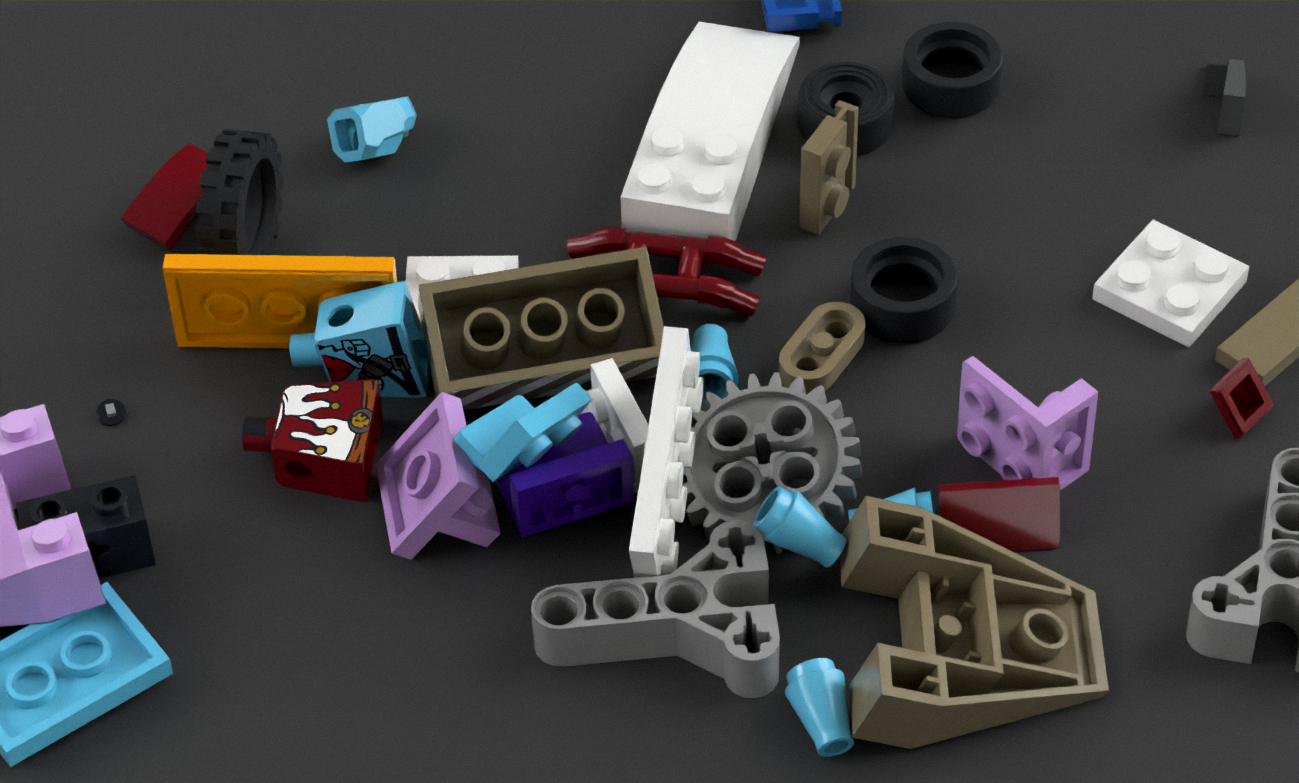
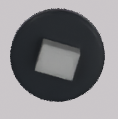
M116 399L104 400L97 408L99 421L108 426L119 424L126 415L125 406Z

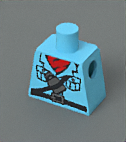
M406 281L327 298L319 304L315 332L292 334L290 337V358L295 369L323 366L329 382L379 380L381 397H427L430 365L423 329Z

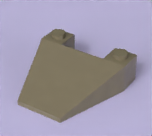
M865 496L842 533L847 538V542L840 554L841 585L843 588L898 599L902 648L877 643L850 683L849 699L852 738L913 749L1103 698L1107 694L1109 687L1095 591L924 508Z

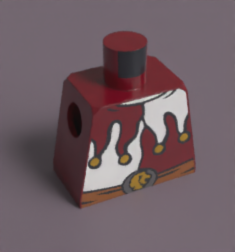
M367 379L288 386L283 390L277 418L245 417L242 430L243 450L271 452L275 479L282 487L358 502H367L383 424L379 380Z

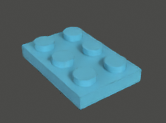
M108 582L101 585L106 604L47 623L30 624L0 641V754L10 767L173 674L170 658Z

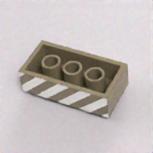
M647 247L419 285L418 309L435 396L437 397L441 392L458 397L462 401L463 410L503 404L517 395H522L526 400L556 395L576 382L583 389L592 388L591 364L613 358L625 382L656 377L664 326Z

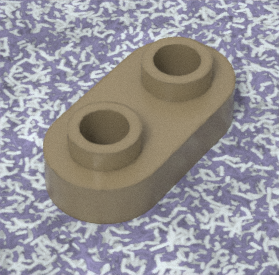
M828 302L816 307L780 351L779 374L782 384L789 388L791 383L800 376L803 377L806 394L820 385L824 387V390L830 388L864 344L865 318L862 312L855 306L845 302Z

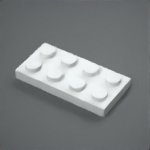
M664 326L629 546L634 578L667 575L677 569L679 544L674 542L675 522H683L685 516L687 487L682 486L684 467L692 466L695 448V432L691 431L692 412H700L703 395V377H699L700 352L691 351L687 328Z

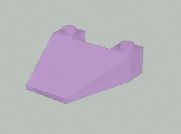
M44 404L28 409L15 410L0 417V627L47 623L106 604L77 512L56 519H48L25 529L19 530L14 513V509H17L16 502L71 490Z

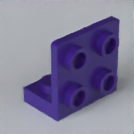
M587 412L577 417L583 423V426L564 445L559 448L552 445L532 466L526 468L521 464L495 481L521 538L634 502L632 455L624 439L611 443L607 442L593 413Z

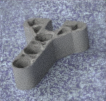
M1289 448L1281 451L1275 456L1272 463L1264 504L1259 551L1225 576H1212L1203 579L1194 588L1186 627V638L1191 648L1201 655L1251 664L1258 628L1268 622H1280L1291 627L1297 635L1298 648L1295 671L1299 672V448Z
M732 520L717 526L710 535L709 544L671 574L554 585L537 593L532 600L531 617L534 649L536 655L543 662L552 666L565 667L679 656L724 678L727 687L734 694L744 698L766 696L775 689L779 682L780 634L775 604H769V567L764 538L761 531L756 529L753 524L745 521Z

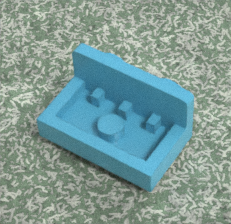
M577 382L536 408L522 395H517L462 428L454 437V440L467 454L471 463L482 470L492 482H495L521 464L526 468L532 466L552 445L559 448L570 440L583 426V423L577 417L593 399Z

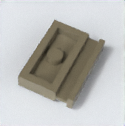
M838 100L835 104V118L827 115L801 148L799 224L801 229L819 235L832 217H840L847 205L850 191L856 186L859 110L857 106Z

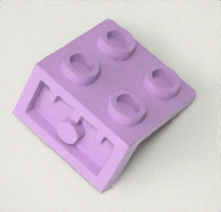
M971 356L962 362L957 437L969 454L983 459L1001 474L1003 480L1058 477L1060 490H1062L1089 471L1098 391L1081 378L1062 392L1056 391L1051 393L1037 407L977 358Z

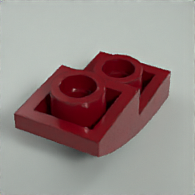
M188 143L179 150L151 178L121 217L123 223L128 228L171 251L196 214L197 197H201L202 187L199 185L202 170L206 171L207 168L206 157L208 153L191 143Z

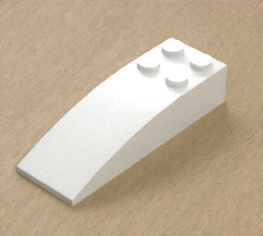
M698 22L674 61L646 125L621 194L622 228H626V231L699 238L719 236L736 241L800 45V37Z

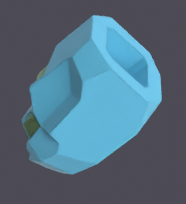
M409 97L335 109L327 119L333 152L345 163L396 153L402 138L407 137L409 130L414 127L417 117Z

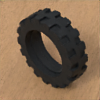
M224 129L222 134H218L214 139V149L210 148L206 157L207 168L206 171L202 170L199 185L202 187L201 197H197L196 213H199V222L196 224V239H200L198 254H273V240L278 237L280 227L277 220L278 213L282 212L283 198L280 197V189L284 186L283 172H280L282 164L281 153L276 151L278 143L275 138H271V134Z

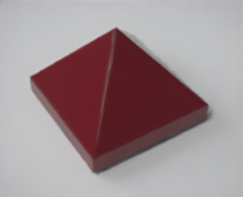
M1242 358L1209 391L1235 439H1241L1274 406L1249 358Z

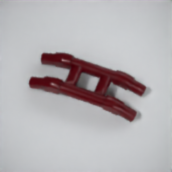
M606 227L593 230L590 234L571 237L567 240V251L571 259L647 247L648 255L680 258L677 276L652 274L657 297L698 300V303L711 304L722 309L729 308L750 317L753 316L759 302L758 295L734 287V283L718 277L701 275L699 278L702 260H706V263L719 264L730 269L734 267L757 277L761 274L766 262V256L742 247L741 243L719 236L699 238L626 231V228Z

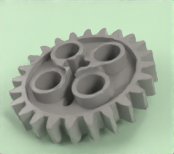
M774 372L768 386H760L756 375L750 374L748 389L740 391L736 384L729 380L726 381L727 397L720 399L709 391L705 394L709 409L706 412L702 410L699 413L692 412L691 424L693 427H691V431L695 432L694 457L692 466L684 467L682 486L687 487L686 513L692 526L704 522L705 535L710 540L713 530L724 522L737 520L753 524L760 506L778 486H782L789 492L797 489L823 517L828 514L835 518L843 519L845 513L842 501L839 498L855 499L857 496L855 483L852 480L862 478L861 463L857 459L862 456L859 438L854 437L856 435L854 421L852 417L843 418L842 403L839 399L826 404L825 390L821 385L806 394L803 377L800 376L791 383L789 388L783 387L778 372ZM790 428L802 429V431L793 436L780 435L783 431ZM732 438L744 439L742 442L734 446L722 445L724 442ZM813 452L817 453L815 457L811 456ZM770 461V463L761 464L762 462ZM797 479L810 480L806 486L800 488H790L787 486ZM738 489L752 490L741 498L728 497ZM772 544L777 554L782 553V547Z

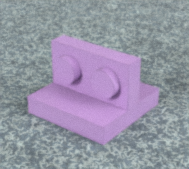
M441 392L376 463L392 554L412 560L438 531L484 547H488L500 535L489 477L471 463L467 454L454 440L459 431L466 427L462 401L458 397Z

